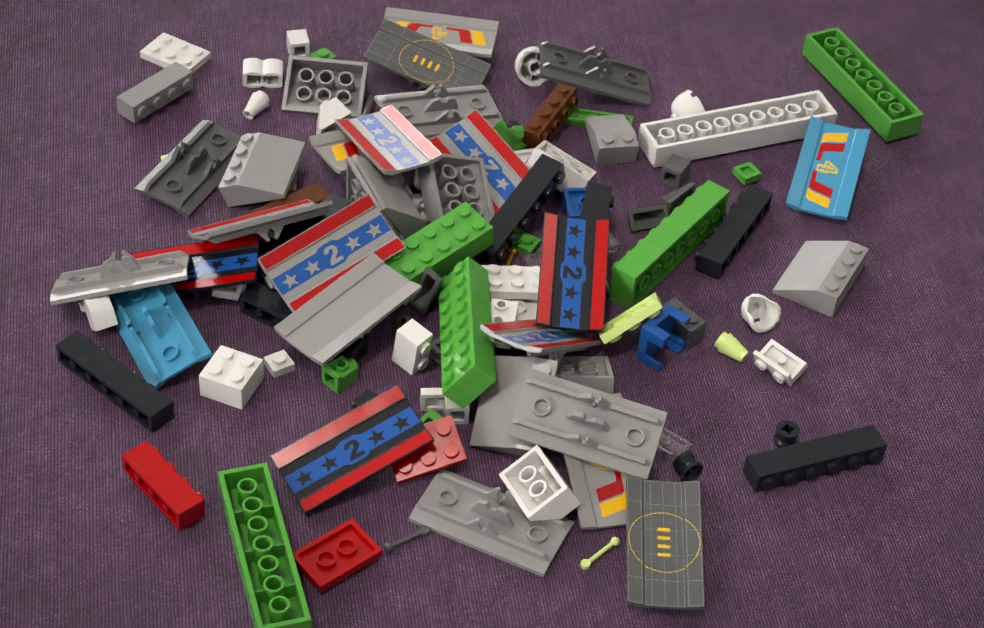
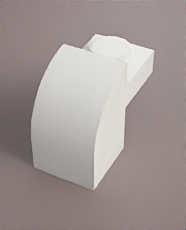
M108 295L83 299V302L79 303L81 312H86L91 330L99 331L118 325Z
M421 388L420 411H428L430 408L434 411H444V417L452 415L455 424H469V405L463 409L444 396L442 388Z

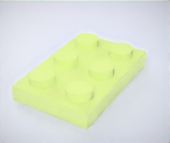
M656 292L604 324V332L599 333L603 343L610 342L612 344L622 337L621 334L626 330L633 331L638 328L642 320L647 317L649 319L656 317L660 313V309L663 308Z

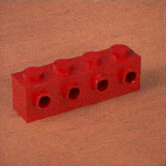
M145 441L121 454L123 471L179 531L205 517L204 505L206 502L200 492L194 491L189 481L176 472L171 462L167 463L156 447L153 448Z

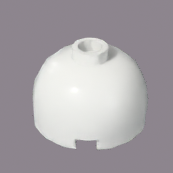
M537 46L523 49L515 60L517 76L524 84L529 86L542 85L541 83L547 80L540 78V55Z
M686 90L673 101L670 118L706 111L697 96L692 97L690 95L692 91Z

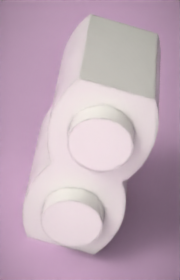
M257 58L243 60V86L248 88L262 86L266 88L282 87V60H261Z

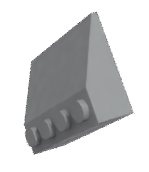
M289 55L281 110L319 114L320 105L324 101H329L336 97L352 112L350 118L360 117L367 92L368 63Z
M261 132L242 135L218 187L228 207L285 198L307 146L306 143Z
M442 153L443 158L431 166L417 168L425 213L430 220L428 225L464 202H467L488 223L495 215L483 158Z
M356 154L352 156L382 210L405 239L427 226L430 220L424 211L420 213L419 210L422 207L416 198H411L414 194L408 185H403L406 181L401 173L395 176L383 174L370 159Z
M351 157L346 158V199L353 203L369 193L394 233L403 241V235L397 231L395 225L382 210L357 165Z
M805 241L774 287L772 293L833 317L863 270L869 248L851 241Z
M517 355L521 357H529L527 355ZM548 355L538 357L543 359H549ZM563 356L559 362L556 377L613 394L614 375L608 356Z
M494 356L496 381L480 394L470 447L523 456L536 445L509 437L507 433L529 368L557 376L558 361L538 357Z

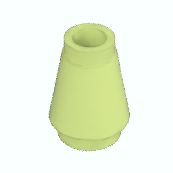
M723 332L714 344L718 348V352L741 363L749 354V351L731 333Z

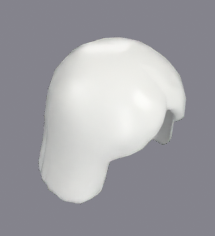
M754 293L744 299L741 305V315L754 331L764 333L772 329L779 322L781 308L778 303L769 300L761 294ZM760 318V321L754 323V319Z

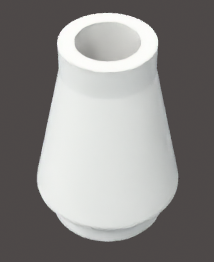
M263 91L252 93L243 111V115L251 120L267 108L270 101L268 95Z

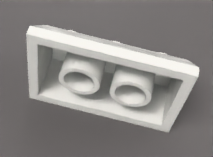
M546 140L542 141L534 149L526 163L531 169L542 154L563 163L566 177L564 182L556 187L561 192H563V188L587 187V182H591L597 173Z
M538 445L499 474L530 521L562 519L581 504Z

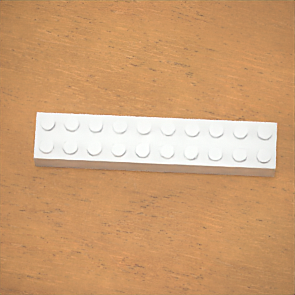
M820 90L642 123L639 129L638 144L652 166L659 167L663 166L672 154L688 160H694L805 138L811 116L824 122L835 124L838 113Z

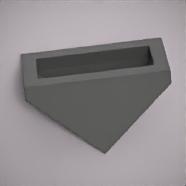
M690 182L661 197L662 205L667 204L669 215L672 214L677 206L679 207L683 204L688 196L694 193L695 183Z
M667 204L626 211L630 232L657 227L663 218L669 216Z
M430 267L425 268L418 282L422 286V290L411 297L408 302L421 316H425L443 279Z

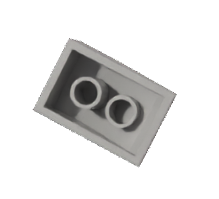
M623 114L584 118L596 165L636 161L639 148L636 133Z

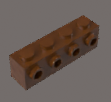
M558 83L524 126V136L522 138V142L526 144L524 149L536 148L544 140L550 143L578 107L577 88Z

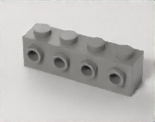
M174 62L117 96L118 113L133 123L140 121L194 88L193 72Z

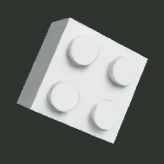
M221 345L199 375L200 395L243 409L264 379L263 359Z

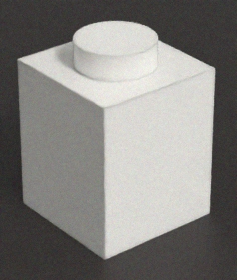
M306 29L286 31L289 55L310 57V42Z

